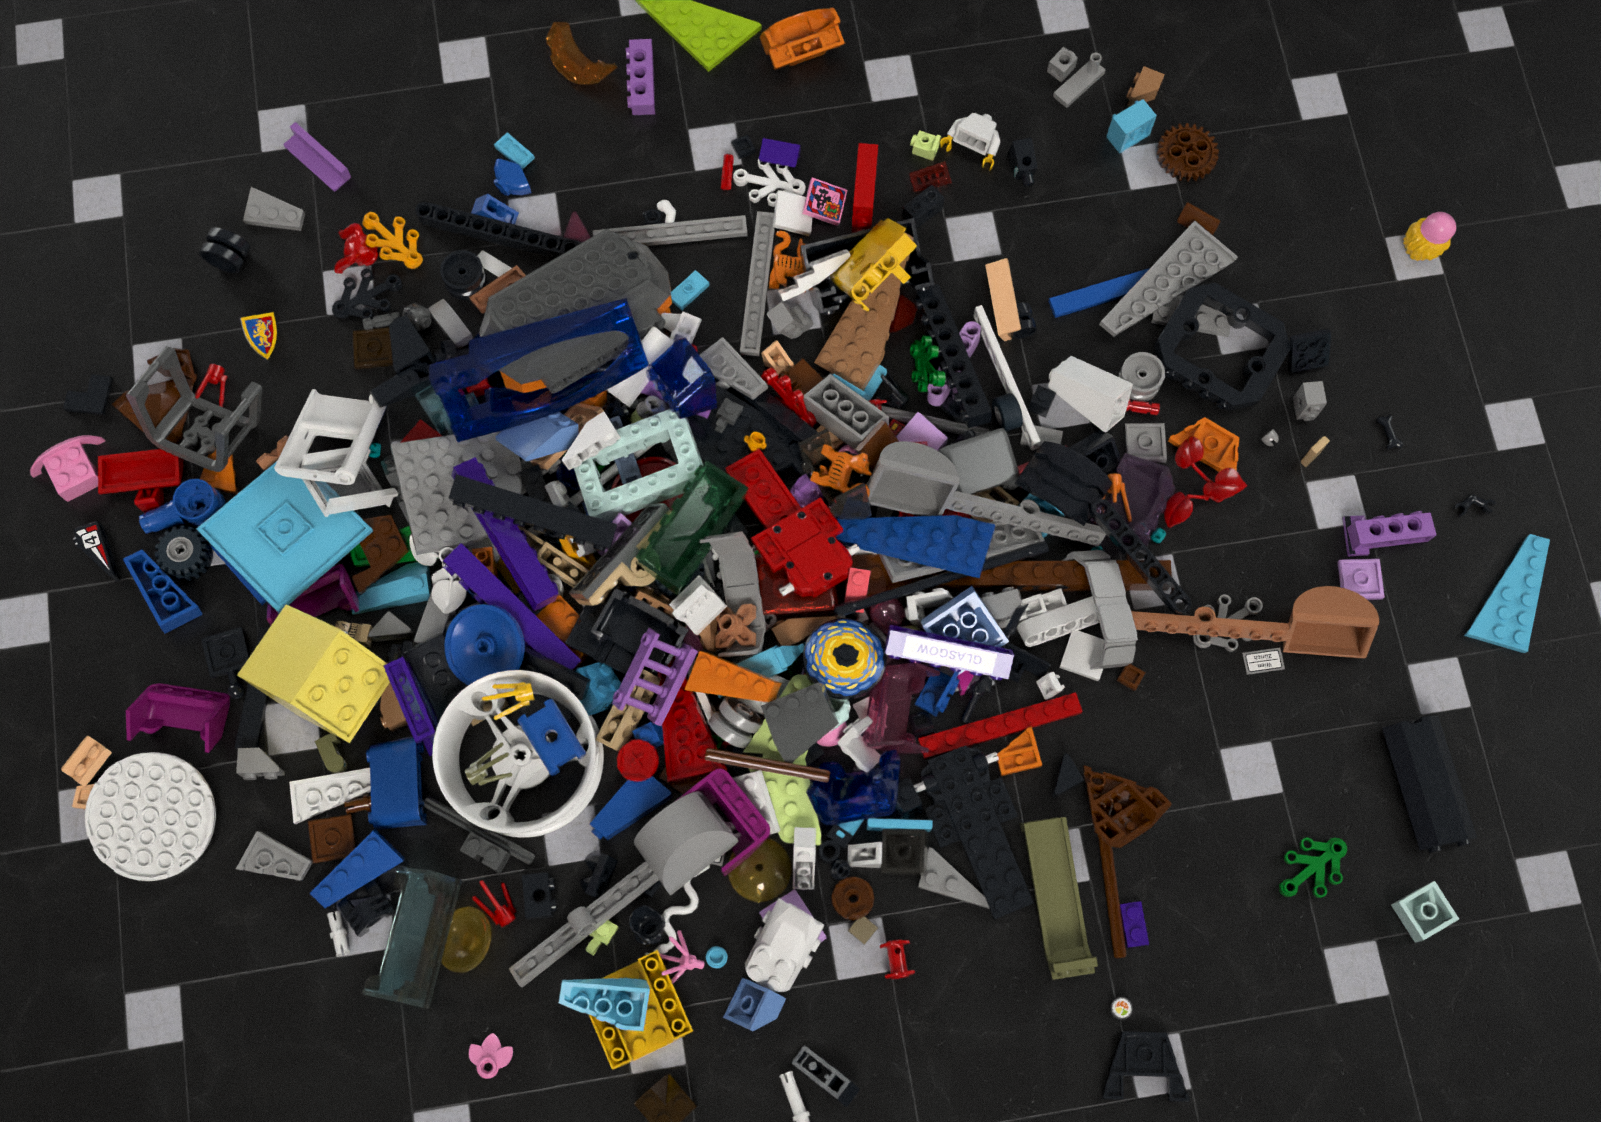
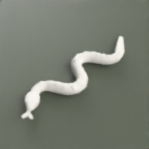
M707 866V867H706L704 870H702L699 874H701V873H703L704 871H706L707 869H709L710 866ZM691 880L683 885L685 892L690 898V904L688 906H671L665 909L662 914L666 923L665 932L676 941L677 935L669 922L670 916L690 914L697 908L699 902L698 895L690 884ZM669 940L667 944L659 945L654 951L658 950L659 954L664 955L673 948L674 944Z

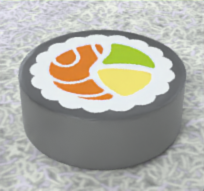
M1118 997L1111 1002L1110 1012L1116 1019L1123 1020L1132 1014L1133 1006L1127 998Z

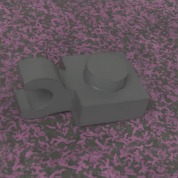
M725 398L716 413V417L719 419L716 422L715 431L722 434L728 423L734 426L743 411V406Z

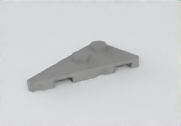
M929 847L918 888L989 909L984 895L933 848Z

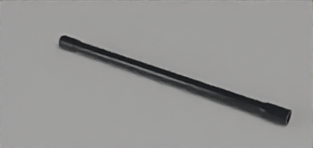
M1042 541L1023 549L985 560L982 572L1049 552L1046 541ZM948 571L855 601L835 605L834 612L836 617L839 618L858 610L964 578L968 575Z

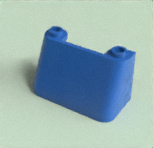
M413 736L373 744L366 751L367 761L370 762L371 812L368 813L369 824H373L376 830L427 825V814H423L424 802L422 801L421 761L423 760L419 754L424 753V742L416 743Z

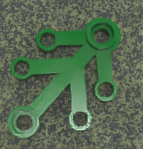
M922 336L921 341L915 340L910 347V354L915 359L912 381L918 382L919 392H927L929 383L934 387H943L946 380L945 372L936 371L929 361L933 357H937L939 352L938 346L932 345L931 336Z
M1304 838L1300 841L1299 846L1303 851L1311 849L1325 851L1319 857L1300 855L1295 851L1286 852L1284 861L1287 864L1300 863L1309 864V866L1292 880L1286 879L1282 881L1279 885L1280 893L1285 897L1295 895L1298 891V886L1315 872L1313 895L1317 898L1326 896L1327 888L1324 886L1325 863L1330 859L1331 873L1328 876V880L1333 885L1340 884L1343 881V876L1340 873V858L1344 857L1347 853L1346 843L1340 838H1332L1327 843L1316 842L1311 838ZM1304 841H1308L1310 843L1309 848H1306L1304 846ZM1335 844L1340 847L1339 852H1336L1333 847ZM1288 854L1294 856V861L1288 859ZM1333 874L1338 876V882L1332 879ZM1287 884H1291L1293 886L1292 891L1287 890ZM1318 887L1323 890L1322 895L1317 893Z

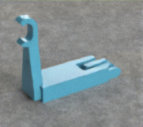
M806 642L798 646L777 647L776 645L737 663V665L770 678L787 670V667L804 651Z

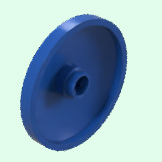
M481 604L464 609L452 620L445 637V656L448 665L455 676L467 685L497 672L519 670L524 658L525 642L518 622L509 612L495 605Z

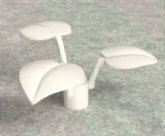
M412 534L410 535L412 554L422 565L431 566L436 562L437 558L443 563V560L453 551L452 548L445 547L438 552L416 555ZM488 536L468 546V550L471 553L472 549L493 547L495 562L497 563L500 559L499 553ZM448 574L449 581L440 580L432 588V599L443 614H449L457 610L463 604L467 595V591L458 583L459 581H453V576Z

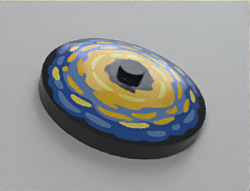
M848 618L827 621L818 626L806 641L803 651L805 674L812 685L818 682L823 683L831 698L850 700L862 697L871 692L883 677L886 667L884 644L871 627L860 621Z

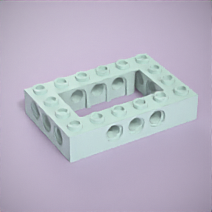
M681 405L617 429L616 431L621 438L615 444L607 446L599 451L596 456L586 459L580 466L574 468L588 515L608 522L614 520L618 513L625 516L644 509L649 504L662 502L709 483L687 416ZM671 438L679 464L605 491L600 480L602 478L595 464L596 461L599 465H608L613 460L623 456L626 458L631 453L641 449L644 451L649 446L660 442H667Z

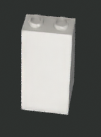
M1073 356L1062 361L1058 367L1051 370L1049 374V388L1102 431H1109L1124 418L1133 383Z

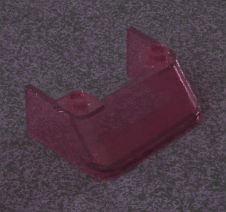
M917 662L886 666L882 679L870 692L867 716L874 722L864 731L863 742L865 746L903 754L928 753L929 748L917 745L915 736L906 733L911 695L917 694L923 689L925 677L939 676L940 671Z

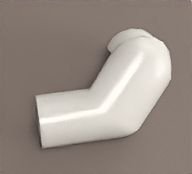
M667 200L658 202V210L664 211L666 214L665 223L675 222L676 210Z

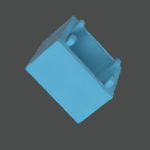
M1144 99L1139 102L1137 100L1134 102V105L1117 115H1112V121L1106 137L1116 150L1121 153L1150 135L1157 115Z

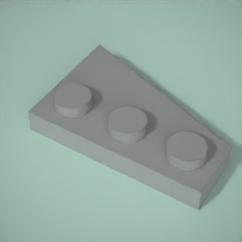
M251 187L243 221L248 225L301 231L305 213L302 209Z
M256 831L236 869L303 880L313 861L261 831Z

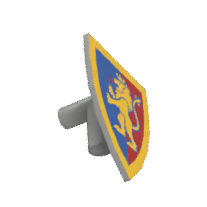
M274 312L240 318L248 343L257 354L268 360L273 352L277 336Z

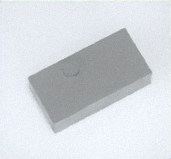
M831 374L804 395L803 400L806 410L814 414L819 424L854 450L881 420L885 421L889 426L888 415Z

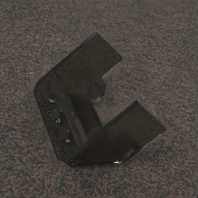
M827 428L798 443L803 460L801 467L806 475L810 474L812 476L813 471L820 474L821 465L827 467L829 471L832 461L821 454L824 444L832 447ZM851 478L849 479V488L855 485ZM815 483L829 503V510L834 518L838 517L840 520H860L872 516L864 483L845 493L832 487H824Z

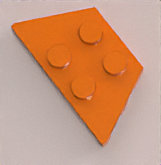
M1206 417L1197 421L1196 424L1184 428L1178 434L1170 436L1168 442L1179 448L1185 439L1194 436L1201 441L1204 447L1203 458L1200 461L1218 472L1225 468H1233L1237 471L1239 437Z

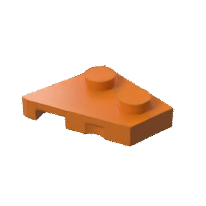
M216 450L212 454H208V458L216 460ZM233 455L229 457L228 464L221 472L204 468L200 480L206 481L216 490L238 494L235 482L236 474L233 468Z

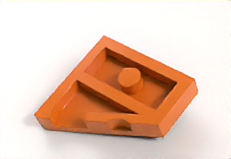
M1028 727L1020 736L1015 738L997 754L999 757L997 763L1001 776L1042 766L1032 727Z

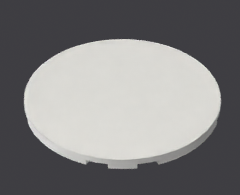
M157 752L132 755L110 766L97 783L94 784L85 809L87 837H89L98 858L113 869L114 872L140 881L166 879L189 868L208 847L216 822L214 797L201 773L179 757Z

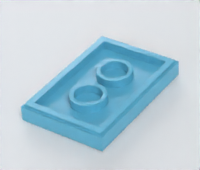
M868 818L866 822L867 831L900 832L899 830L906 832L913 830L914 832H929L932 829V820Z

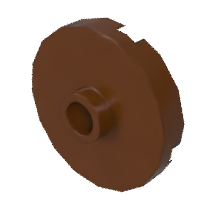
M854 876L839 881L831 896L836 912L843 918L850 920L861 919L866 916L873 908L875 900L873 889L869 883ZM852 896L857 897L855 902L850 901Z

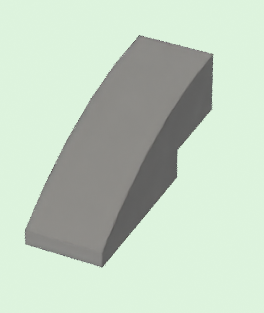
M444 299L427 308L447 338L453 340L457 350L474 341L468 328Z

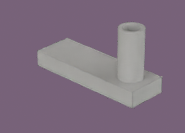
M1096 52L1092 53L1090 60L1057 89L1053 97L1066 108L1070 106L1105 74V69L1100 66L1102 56Z

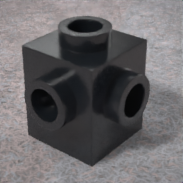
M618 399L602 408L609 419L620 416L623 426L631 424L629 408L626 404L622 405Z

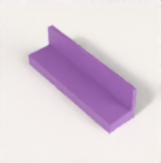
M296 122L290 126L294 135L283 144L284 147L328 187L336 191L351 178L348 169Z

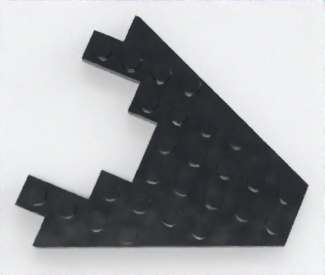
M708 381L692 390L716 400L708 418L684 410L709 480L708 484L693 489L703 539L718 530L722 534L742 531L745 536L748 535L747 530L727 504L729 501L740 496L741 493L725 472L726 467L753 452L750 450L748 443L744 441L746 435L750 436L752 432H759L765 437L767 446L765 449L760 450L777 474L792 466L799 477L806 474L811 479L813 471L820 474L821 465L828 467L832 464V461L827 457L813 463L801 449L803 446L767 416L712 381ZM725 398L743 406V411L734 426L728 423L721 434L715 431L716 422L719 419L716 417V413ZM822 486V490H827L828 488H830Z

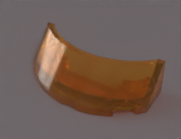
M553 22L546 37V43L550 46L552 53L550 58L553 64L566 79L577 84H595L617 68L615 64H605L603 61H598L597 63L590 61L575 44L569 24L567 22Z

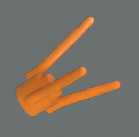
M1108 474L1107 476L1112 481L1108 492L1112 494L1113 502L1116 503L1117 493L1121 490L1128 521L1131 522L1132 517L1122 476L1120 474ZM1102 505L1098 506L1097 513L1101 514Z

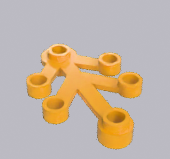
M369 212L365 214L362 221L363 226L369 230L376 229L386 239H378L377 235L368 234L365 241L369 247H382L379 255L383 260L404 261L405 266L410 269H415L422 264L423 258L417 252L416 242L419 233L416 230L411 229L407 233L406 239L409 241V249L403 245L404 218L399 216L394 218L392 224L395 228L394 236L379 222V217L376 213ZM391 249H397L400 253L392 252Z

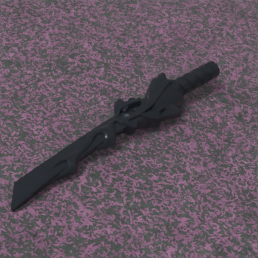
M1029 604L1015 610L1003 632L1007 639L1015 634L1018 622ZM982 674L978 681L970 685L967 693H972V696L962 715V721L968 723L979 697H983L986 691L990 693L992 681H994L990 675Z

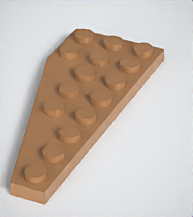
M905 233L913 241L914 238ZM909 255L899 264L903 269H905ZM893 273L872 293L869 292L865 300H862L869 311L862 309L861 304L853 301L850 302L814 362L864 391L884 358V348L889 338L888 332L891 321L894 319L900 295L901 281Z

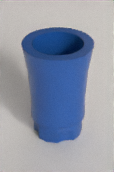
M173 499L139 516V523L146 534L188 523V521L175 512Z

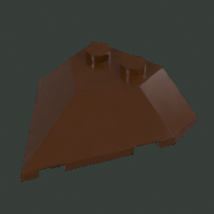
M173 379L148 385L150 391L145 407L155 428L181 397ZM186 379L190 387V390L192 391L194 382H196V380ZM127 390L112 405L144 433L126 397V394L130 391ZM189 410L171 431L166 440L175 444L182 441V430Z
M1083 766L1094 830L1109 847L1121 848L1150 829L1172 804L1156 788L1150 786L1145 788L1136 785L1134 781L1106 772L1101 774L1092 771L1091 767Z

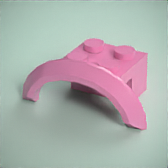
M81 435L60 442L47 449L36 459L30 469V474L33 478L42 474L41 468L44 465L57 493L69 502L98 487V469L90 462L82 444L99 445L106 440L98 436Z

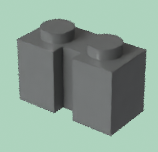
M473 832L469 833L460 848L462 853L478 862L482 857L483 861L481 863L499 874L511 856L507 851Z

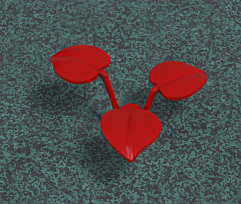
M1190 436L1183 441L1176 452L1175 461L1181 468H1188L1191 465L1207 482L1203 487L1204 495L1188 494L1185 496L1182 492H1178L1171 496L1164 512L1165 521L1169 528L1184 522L1193 511L1191 498L1204 499L1206 501L1210 498L1215 502H1221L1247 487L1239 473L1233 468L1221 470L1216 475L1215 482L1211 481L1195 465V462L1203 458L1204 447L1201 441L1194 436Z

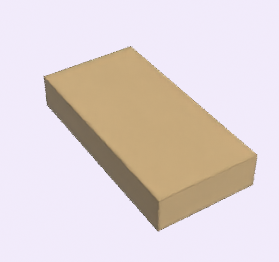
M1325 436L1322 437L1301 460V464L1307 467L1322 452L1330 440Z

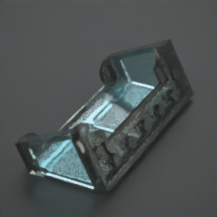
M397 866L393 880L395 887L401 890L396 908L397 912H395L379 975H371L366 980L362 995L429 1009L462 880L431 870Z

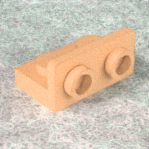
M86 736L61 770L86 787L112 752L93 738Z

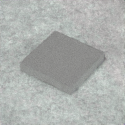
M1125 423L1126 463H1166L1167 452L1164 423Z

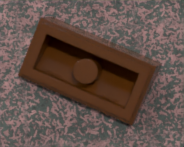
M1186 203L1177 220L1179 224L1186 228L1196 221L1211 235H1214L1220 224V220L1190 203Z

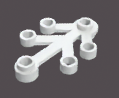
M759 159L758 167L765 172L768 178L748 174L743 169H738L733 174V180L737 186H745L748 182L765 186L760 190H751L749 192V199L751 202L757 203L760 201V198L769 194L768 204L772 207H775V202L770 201V199H776V194L771 192L782 189L784 192L802 196L806 189L803 181L794 179L788 170V166L781 169L779 168L781 165L776 164L777 172L781 173L787 181L784 182L778 179L769 163L762 165ZM756 194L758 197L753 198L752 195Z

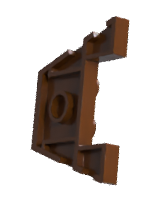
M391 515L363 519L373 529V532L360 542L371 568L352 576L360 595L366 592L373 582L375 583L379 580L380 576L388 568H392L409 552Z

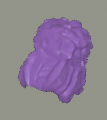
M806 474L799 477L790 490V493L801 508L820 497L822 500L826 497V492L822 490V486L810 481Z

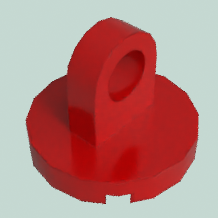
M641 739L627 742L619 750L617 756L618 770L622 776L634 782H642L651 778L659 764V755L655 747Z

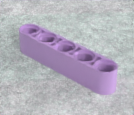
M973 321L967 322L959 333L969 358L980 341L981 333L980 325ZM946 380L943 387H934L929 383L927 392L929 404L940 406L945 401L951 390L948 388Z

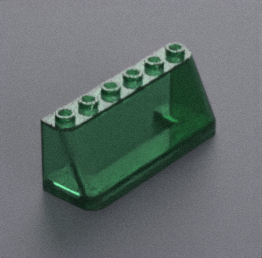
M709 461L704 466L699 465L694 473L696 477L693 482H687L683 488L685 493L681 499L677 497L671 506L673 510L670 515H664L659 523L661 527L658 532L655 530L652 532L648 539L649 545L646 549L642 547L636 556L639 566L676 595L682 592L712 548L709 542L700 543V540L705 539L704 537L722 534L745 500L749 489Z

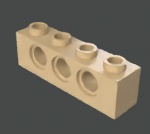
M642 670L639 678L657 685L661 681L660 678L646 670ZM635 685L630 697L649 704L654 692ZM627 704L623 711L613 705L595 740L619 752L622 746H625L630 741L633 735L632 731L638 726L645 711Z

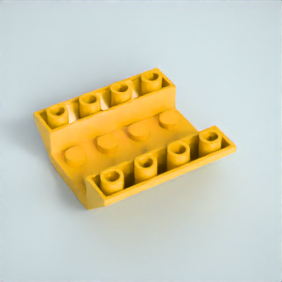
M658 950L639 958L637 962L601 978L647 980L650 987L643 1031L621 1030L611 1023L600 1021L596 1017L589 1015L612 1070L638 1060L693 1032L669 975L663 976L661 974L666 968Z

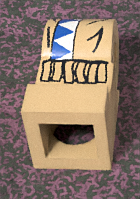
M336 621V628L341 629L361 645L371 648L372 640L369 637V632L373 629L371 625Z

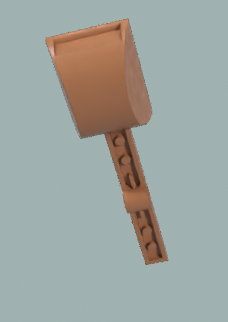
M1334 586L1316 587L1302 593L1294 603L1288 623L1216 618L1215 612L1209 607L1198 608L1194 616L1131 611L1136 630L1160 631L1170 634L1209 635L1211 637L1224 636L1233 639L1249 638L1252 640H1272L1274 642L1283 641V652L1351 658L1367 657L1379 625L1378 613L1366 598L1354 591Z

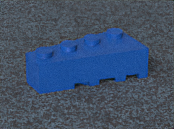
M143 550L123 558L164 634L203 615L199 607Z
M374 829L310 894L324 908H327L400 864L405 858Z

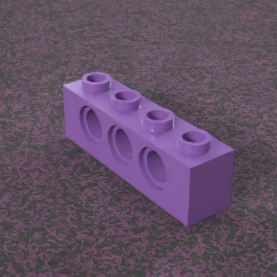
M629 40V47H626V58L630 59V64H626L627 75H630V80H627V91H631V96H627L628 108H632L633 115L655 114L652 40Z
M1416 511L1405 516L1403 513H1399L1388 518L1381 515L1371 520L1358 518L1347 527L1353 551L1428 542L1436 536L1431 513H1422V511Z

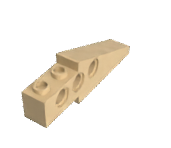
M518 526L526 534L527 543L535 549L538 561L546 567L548 573L558 576L560 580L574 587L589 571L549 543L544 542L525 528ZM614 588L608 589L605 592L604 599L600 602L601 605L605 603Z

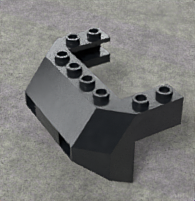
M914 218L896 222L906 228L905 233L914 238L913 242L917 245L910 253L908 261H906L904 270L911 277L906 283L915 290L918 289V291L928 290L929 286L934 285L930 262L921 256ZM873 228L801 245L800 256L804 273L812 270L809 262L845 249L851 251ZM830 275L809 289L814 307L823 315L833 314L835 310L839 309L837 303L845 302L846 298L850 297L832 282Z

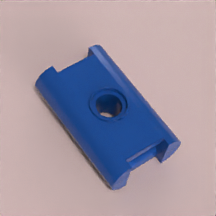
M549 699L544 702L546 707L528 718L524 714L517 721L546 769L553 776L560 772L558 769L560 766L575 757L580 760L587 753L555 701ZM551 732L558 734V738L554 742L546 740V736Z

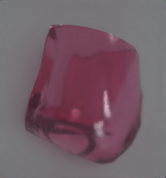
M898 599L869 607L871 621L884 634H888L890 625L897 626L906 617L905 608Z

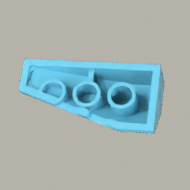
M419 562L407 564L385 575L375 583L373 582L363 594L360 595L358 590L355 591L359 599V611L355 613L351 609L352 614L428 601L432 591L429 566L422 565Z
M631 978L562 980L559 1003L581 1013L585 1012L600 1021L611 1023L621 1030L643 1031L650 987L647 980Z

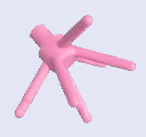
M680 930L677 931L681 945L672 936L669 937V940L683 954L681 958L660 954L661 959L680 963V966L661 973L664 976L677 972L671 979L672 984L686 969H703L704 961L698 960L695 955L689 954Z

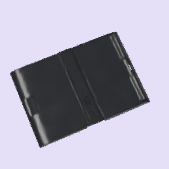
M601 604L594 606L585 605L565 644L626 675L636 654L611 640L601 642L594 638V633L590 631L605 606Z

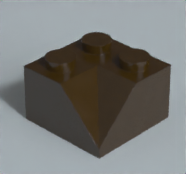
M669 1073L634 1103L649 1122H682L698 1107Z

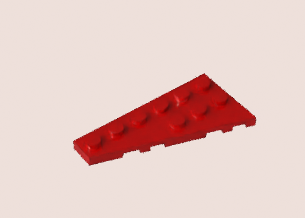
M675 656L671 659L670 663L668 664V667H671L676 659ZM658 672V678L661 679L659 686H661L667 675ZM685 677L662 724L667 782L670 783L709 775L716 769L727 771L725 764L705 760L707 748L717 750L718 748L693 691L684 690L688 682L687 677Z

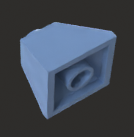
M742 978L723 1018L754 1031L777 1019L786 998L766 987Z

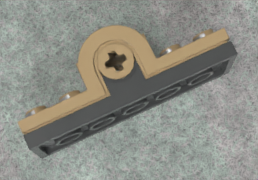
M665 503L649 504L611 545L610 550H607L571 589L569 594L579 604L594 606L604 599V594L608 589L611 590L617 584L620 586H646L652 583L659 574L660 560L659 555L649 544H653L658 539V534L662 529L664 530L671 525V519L675 514L669 510L670 508Z

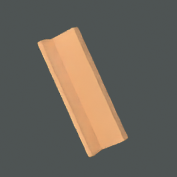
M1005 258L985 266L998 335L1004 341L1012 339L1011 332L1020 330L1021 325L1009 261Z

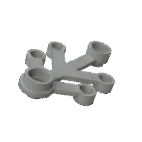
M1223 594L1217 600L1219 605L1217 618L1226 619L1231 598ZM1225 598L1227 600V604H1223L1221 602V599ZM1250 598L1245 603L1243 609L1227 619L1241 620L1249 614L1257 615L1262 610L1263 604L1258 598ZM1205 605V606H1204V607H1209V608H1211L1213 611H1215L1214 608H1213V606H1211V605ZM1249 605H1254L1256 610H1251ZM1193 635L1195 645L1200 648H1208L1212 644L1225 647L1227 651L1233 652L1238 647V641L1233 638L1227 640L1209 635ZM1200 636H1205L1206 641H1201ZM1242 638L1244 641H1251V640H1252V639H1249V638ZM1228 642L1234 643L1235 647H1229Z

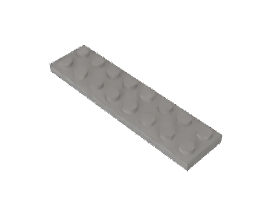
M998 521L988 522L995 524V531L986 560L1045 540L1039 531ZM878 554L892 583L944 571L943 569Z

